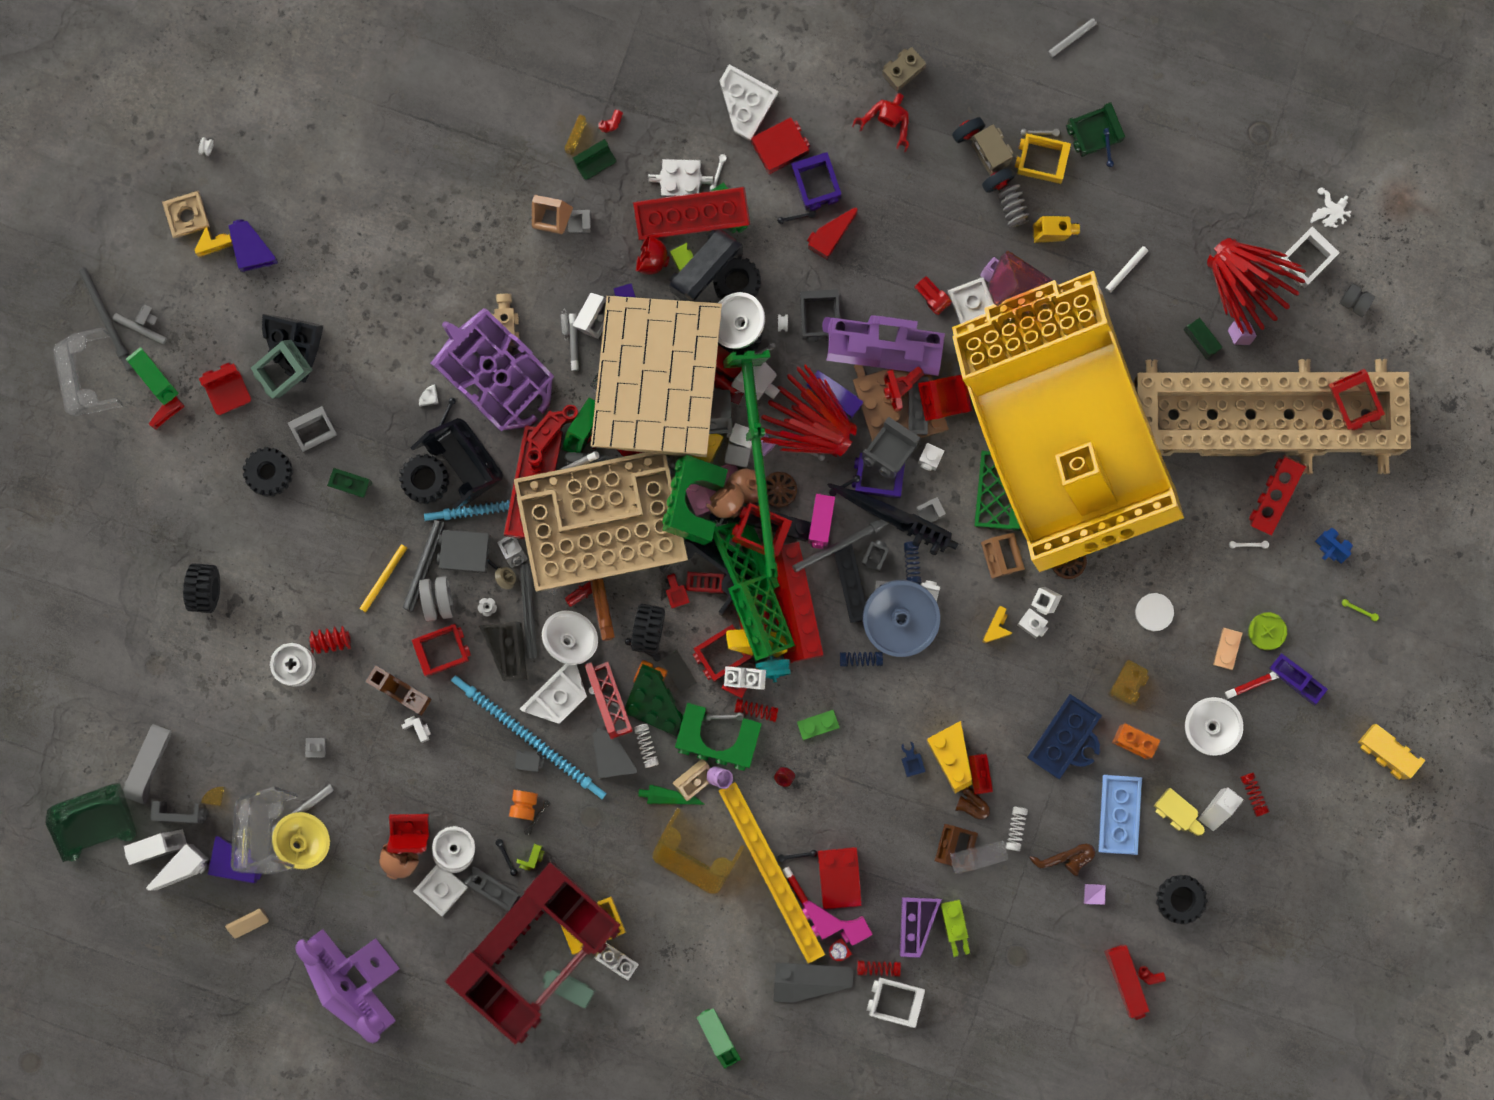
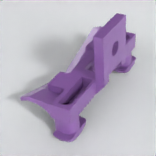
M873 315L870 316L868 323L825 317L822 323L823 332L829 334L826 361L907 372L920 367L924 374L936 376L939 375L945 333L917 330L918 321ZM879 324L899 327L895 342L879 340Z
M323 929L310 938L307 943L303 939L298 941L296 944L297 955L307 969L322 1006L358 1032L366 1041L370 1043L377 1042L380 1034L396 1020L373 993L372 989L400 969L376 938L347 959ZM370 960L376 963L377 968L371 965ZM353 965L367 981V983L359 988L347 976ZM340 984L344 985L347 991H344Z

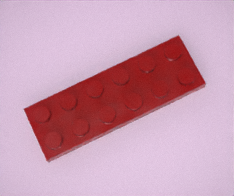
M745 186L633 202L639 240L646 239L647 236L658 238L750 225Z
M525 426L515 479L556 471L563 431H559L541 452V464L534 467L527 461L526 453L529 450V443L526 442V438L536 427ZM513 484L504 536L525 539L515 484Z

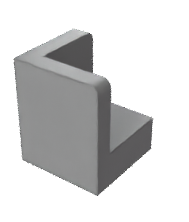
M572 210L568 220L569 233H591L590 210Z
M728 444L725 463L739 466L740 469L747 468L751 449Z
M938 497L916 508L918 515L931 523L946 515Z

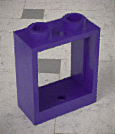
M828 152L791 163V169L805 210L810 209V211L821 208L823 204L828 203V205L839 202L838 199H841L842 194ZM826 165L835 192L808 200L800 173Z
M860 453L859 458L855 457L854 469H858L857 475L860 476L859 482L852 483V488H855V491L867 495L901 498L905 464L895 476L894 490L862 487L861 479L864 464L863 459H861L862 453Z

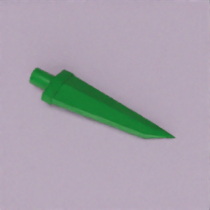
M651 784L649 790L639 789L638 797L648 798L647 804L705 805L696 796L686 801L678 791Z

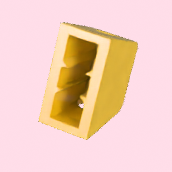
M1042 216L1033 224L1034 243L1065 241L1071 235L1080 233V224L1071 223L1070 217Z

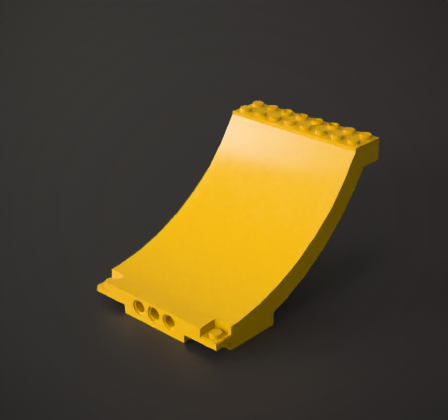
M1094 271L1059 285L1055 280L986 307L984 308V315L952 327L954 334L952 337L963 381L968 387L982 432L1005 492L1027 540L1032 562L1039 572L1184 518L1176 488L1141 406Z

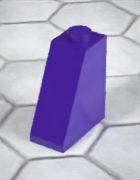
M240 219L228 225L238 269L241 272L278 264L276 257L248 221Z
M215 836L208 875L257 883V880H260L262 875L260 863L223 837Z

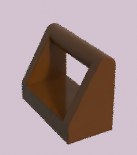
M944 824L935 862L969 870L978 833ZM960 832L970 835L962 865L952 862Z

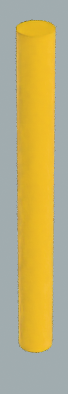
M402 544L400 545L359 609L367 612L408 549Z

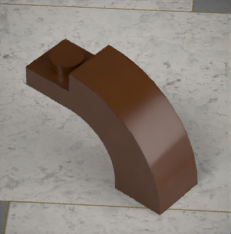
M376 665L365 681L421 716L432 700Z

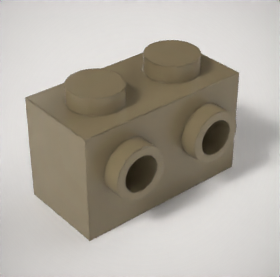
M912 47L908 50L906 48L898 54L899 58L894 62L892 60L883 67L882 76L896 92L926 69L927 63Z

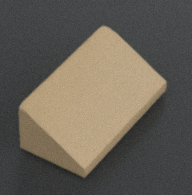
M702 759L673 782L675 788L686 801L709 784L707 772L710 766Z
M261 908L227 924L225 927L233 938H238L268 923L269 919L264 909Z

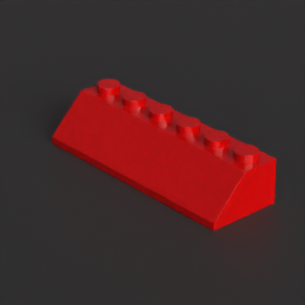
M799 542L783 545L779 556L775 558L778 570V577L776 578L780 586L774 589V592L795 646L788 648V651L783 654L784 659H789L790 663L823 656L805 568L798 572H794L792 568L793 565L803 560Z

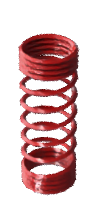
M737 699L735 713H743L745 708V715H747L751 707V717L756 709V718L761 710V719H763L766 712V720L770 716V721L776 722L779 708L772 706L768 714L767 705L762 715L763 704H761L757 714L758 703L755 704L752 712L753 702L750 703L747 711L748 701H745L742 709L743 699Z
M1252 772L1240 778L1243 785L1254 783L1246 787L1245 790L1256 788L1248 792L1247 795L1258 793L1248 799L1260 798L1250 804L1262 803L1253 808L1255 810V817H1258L1270 811L1268 806L1259 807L1265 804L1266 801L1257 802L1263 799L1264 796L1255 797L1261 794L1262 791L1254 792L1260 786L1252 787L1258 783V781L1250 782L1256 778V775Z
M858 960L857 975L859 976L867 975L869 964L870 976H872L873 966L875 967V976H877L880 965V975L882 977L885 964L886 976H888L890 966L891 976L893 977L894 974V977H900L901 962H894L892 971L891 962L888 963L887 968L884 961L881 969V962L879 961L876 971L875 961L872 963V968L870 961L867 962L865 968L864 960Z

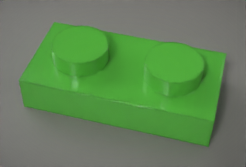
M834 710L797 722L803 740L840 728Z

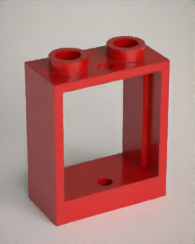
M1365 369L1328 384L1348 430H1357L1364 423L1378 421L1382 415H1385L1369 374ZM1365 382L1377 410L1350 421L1339 393Z
M749 503L741 508V513L738 516L741 519L739 524H735L732 535L734 537L732 541L765 555L764 546L741 537L749 514L760 517L759 506ZM770 512L771 523L778 525L773 539L776 558L780 554L792 521Z
M452 624L412 639L425 677L470 661L468 656H471L468 645L464 646L462 638H465L461 627ZM453 632L462 658L432 669L422 643Z
M733 624L693 648L695 653L692 655L698 664L702 662L705 667L703 673L708 681L712 679L713 682H716L725 676V669L715 674L701 653V650L725 636L728 630H736ZM741 653L743 657L728 667H739L751 660L753 656Z

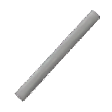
M329 784L292 813H305L333 792L334 788ZM275 826L268 830V833L271 836L273 835Z

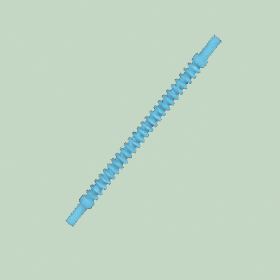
M509 500L506 503L504 501H501V503L496 502V504L491 502L490 505L485 503L484 506L482 504L480 506L475 504L474 507L469 505V508L464 506L462 509L459 507L458 509L452 508V510L446 508L440 512L425 513L424 519L425 521L437 519L451 520L452 517L456 519L457 516L459 518H462V516L467 518V515L472 517L473 514L478 516L479 513L481 515L483 513L488 515L489 512L494 514L495 511L500 513L501 510L503 512L509 510L510 502Z
M456 675L452 678L451 681L466 692L465 695L468 698L472 697L473 701H477V705L481 704V708H486V712L490 711V715L494 714V718H499V722L503 721V725H508V729L512 728V732L516 731V735H520L521 739L524 738L525 742L528 741L529 745H533V749L537 748V752L541 751L542 756H547L546 759L550 758V762H555V766L559 765V769H564V773L568 772V776H573L572 779H576L577 783L580 782L584 789L588 788L600 799L606 796L607 793L596 786L589 776L585 777V773L581 774L580 770L577 771L576 766L572 767V763H567V759L563 760V756L559 757V753H554V749L550 750V746H545V742L541 743V739L538 740L537 736L532 735V732L529 733L528 729L525 730L524 725L520 726V722L516 723V719L512 720L511 715H506L507 712L503 713V709H498V705L494 706V702H489V698L485 699V695L482 696L481 692H477L474 686L470 687Z

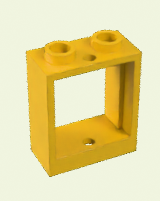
M1026 134L1025 139L1021 138L1019 150H1022L1021 157L1017 156L1015 168H1018L1017 174L1061 184L1071 143ZM1029 144L1061 151L1055 175L1023 168Z

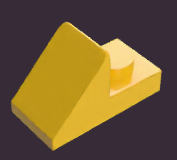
M206 227L195 248V254L198 257H202L233 246L230 234L217 235L216 239L213 240L210 230Z
M998 607L982 642L988 643L1012 634V632L999 627V624H1004L1008 616L1005 614L1006 608Z

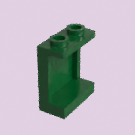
M1111 102L1105 104L1103 108L1075 119L1073 117L1069 118L1068 125H1066L1069 136L1072 135L1075 141L1073 142L1076 153H1080L1081 157L1106 148L1105 128L1109 129L1110 146L1122 142L1125 138Z

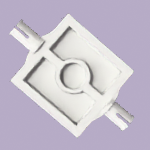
M662 159L660 175L649 174L648 182H660L661 198L699 193L701 184L713 185V176H702L700 160Z

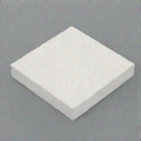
M984 277L948 290L960 324L984 315V308L994 305Z
M436 865L413 892L443 917L467 890L468 886L453 873L445 872Z

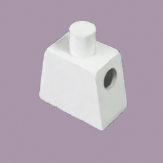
M766 362L761 366H753L757 400L764 393L774 399L780 391L772 384L777 374ZM741 371L731 386L745 393Z

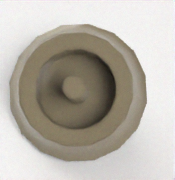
M501 567L495 571V580L501 588L509 590L516 582V575L512 569Z

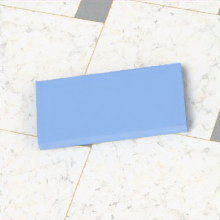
M1103 775L1098 852L1138 855L1142 777Z

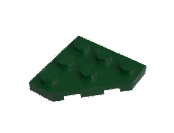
M642 664L625 705L626 714L676 736L683 720V715L681 711H678L675 700L663 681L661 672Z

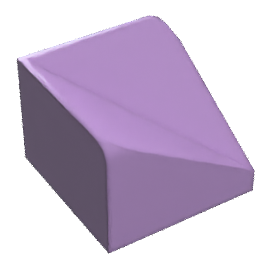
M1234 321L1228 329L1234 345H1250L1256 338L1254 330L1251 335L1244 322L1240 321L1244 329V334H1242Z
M1085 884L1084 904L1105 905L1106 885Z

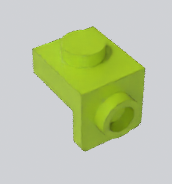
M534 844L528 862L517 859L516 863L520 864L519 868L528 871L531 868L536 869L537 863L542 862L545 851H542L543 846Z

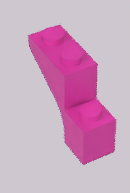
M812 901L803 903L805 906L802 909L807 920L811 918L814 923L811 928L816 937L820 935L822 940L841 929L844 930L841 932L843 939L846 943L850 942L852 946L873 935L863 916L854 920L844 921L836 918Z

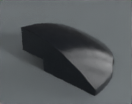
M263 314L262 334L269 346L268 353L281 341L292 340L312 368L324 325ZM282 352L272 359L274 363L279 364L285 370L284 373L291 377L296 373ZM309 374L305 376L301 380V382L305 383L307 381Z

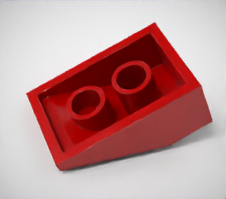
M857 847L818 851L823 909L862 906Z

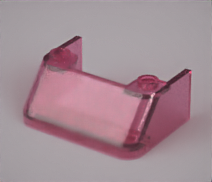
M1006 251L1000 257L989 282V291L993 296L995 305L999 306L1009 296L1014 297L1053 280L1010 251Z

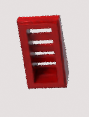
M175 396L167 404L160 407L149 422V425L153 429H157L183 409L185 405Z
M687 571L686 591L726 594L721 586L726 574ZM694 576H697L696 587H693ZM702 577H705L704 588H701ZM710 578H713L712 589L709 588ZM718 578H720L719 589H717Z

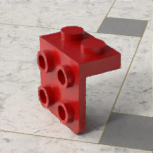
M226 363L215 372L213 370L207 371L202 374L203 377L199 378L217 415H222L251 402L250 394L239 368L234 363Z
M390 814V837L387 852H392L393 854H401L403 852L420 854L425 852L430 836L429 814Z

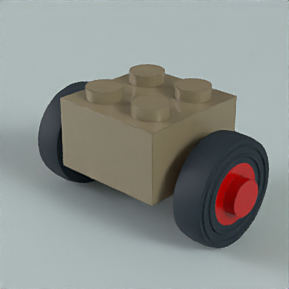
M977 117L960 124V127L952 133V136L957 143L969 139L972 141V147L990 175L982 183L986 193H990L997 189H1003L1015 177L1012 168L1008 167L1013 157V150L1009 144L1004 143L1002 139L1004 136L999 128L996 129L993 124L984 129V121L981 117Z

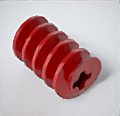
M341 626L340 632H338L336 627L333 628V633H330L328 628H326L325 634L320 629L316 636L313 630L310 632L312 654H314V649L317 654H321L322 649L325 653H328L329 648L336 652L337 646L340 651L344 650L345 645L347 649H351L349 630H345L344 626Z

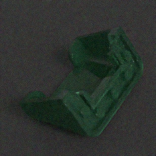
M113 783L51 806L46 813L45 824L63 862L68 860L75 861L80 857L82 849L118 837L119 840L127 842L137 836V831L120 783Z

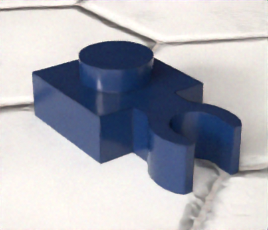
M910 742V750H906L904 744L901 745L902 751L906 754V757L901 759L906 777L926 772L920 753L914 755L913 742Z

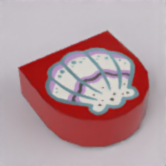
M842 938L830 946L829 954L833 960L842 961L852 955Z

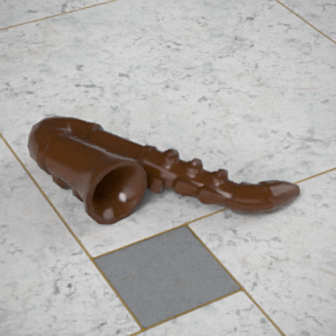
M970 786L963 789L961 792L963 795H966L967 799L960 796L955 811H964L979 820L986 819L990 814L988 804L977 794L975 795L974 790Z
M1085 843L1043 861L1033 856L1029 858L1040 869L1053 867V865H1058L1060 862L1064 863L1070 860L1068 864H1065V867L1073 875L1078 876L1080 869L1095 857L1096 851L1092 845Z

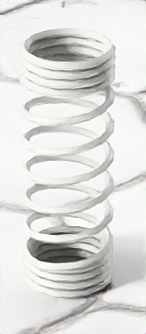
M646 723L634 727L635 734H641L636 739H643L638 742V744H644L639 749H646L641 754H648L642 757V759H649L644 762L645 768L658 765L659 762L657 756L645 758L656 753V751L643 753L654 748V746L644 747L653 743V741L642 742L651 738V736L640 737L650 733V731H646L649 730Z
M1013 807L1012 814L1020 818H1011V820L1018 823H1010L1011 826L1017 828H1010L1009 830L1015 833H1009L1008 835L1017 839H1007L1012 843H1007L1006 849L1021 851V844L1011 840L1022 841L1021 838L1013 835H1024L1014 831L1024 830V828L1013 824L1025 825V823L1014 819L1026 820L1025 817L1016 814L1027 815L1028 809Z

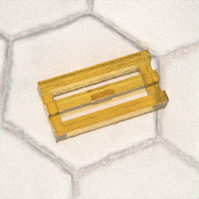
M579 114L565 145V153L570 155L574 153L587 123L585 116Z

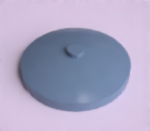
M895 580L881 585L870 595L863 611V625L867 637L878 650L891 656L907 657L923 651L932 643L939 630L940 611L935 598L925 587L909 580Z

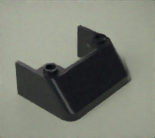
M714 229L707 237L709 240L679 273L675 272L670 277V291L681 301L695 302L698 296L736 254L738 256L743 255V245L723 230L718 229L716 231Z
M457 418L427 431L410 447L413 451L425 446L432 455L438 456L443 454L464 483L458 489L461 499L453 505L454 509L472 502L503 478V473L463 419Z
M683 538L688 560L697 552L727 574L721 586L722 590L730 597L719 610V615L723 616L733 602L728 588L734 586L714 538L705 545ZM727 549L728 555L733 557L734 553ZM737 557V561L743 565L744 561ZM670 564L661 566L660 571L664 573ZM748 564L747 568L752 570L751 566ZM735 566L736 573L740 575L741 570ZM745 573L744 578L750 580L751 576Z

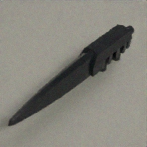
M832 483L827 484L830 489L863 510L897 527L896 529L902 532L908 531L907 535L910 537L913 534L915 536L912 542L914 546L919 547L922 540L925 541L924 544L926 545L932 544L930 554L937 555L939 548L941 552H944L947 546L956 550L959 544L951 540V532L916 514H909L857 491Z

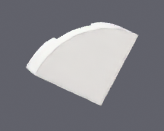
M436 385L429 386L422 393L419 399V407L439 404Z

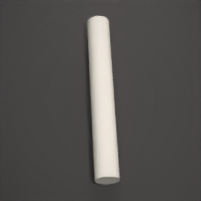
M1142 246L1105 289L1111 293L1144 257L1148 249Z

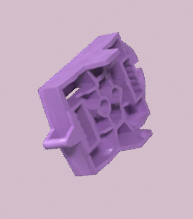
M483 308L460 328L447 321L443 322L442 327L448 334L449 339L430 364L498 430L502 432L503 430L525 428V426H531L538 419L533 414L527 419H521L518 415L538 394L542 397V404L538 410L542 414L545 413L551 401L552 379L554 375L532 354L533 352L519 338L510 333L488 310ZM510 341L518 347L517 349L520 353L512 356L507 351ZM477 352L480 356L477 358L473 353ZM490 359V361H491L490 367L487 368V369H484V368H483V362H484V360ZM503 372L504 379L501 382H497V374ZM474 384L479 389L477 395L475 393L471 395L464 388ZM511 385L513 389L510 390L507 386Z

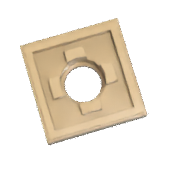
M199 191L162 202L174 239L204 230L206 227L210 228ZM189 209L193 211V220L188 222L181 220V213L184 210Z

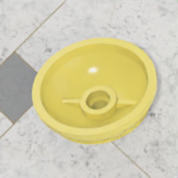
M296 812L283 817L277 823L272 835V845L277 857L287 866L295 869H309L318 865L326 857L330 847V837L325 825L317 817L308 813ZM294 843H298L300 848H295Z

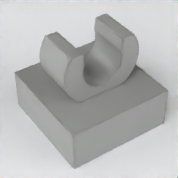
M143 305L134 322L144 325L146 321L153 325L157 317L149 314L152 309L151 307Z
M306 738L305 757L326 758V738Z

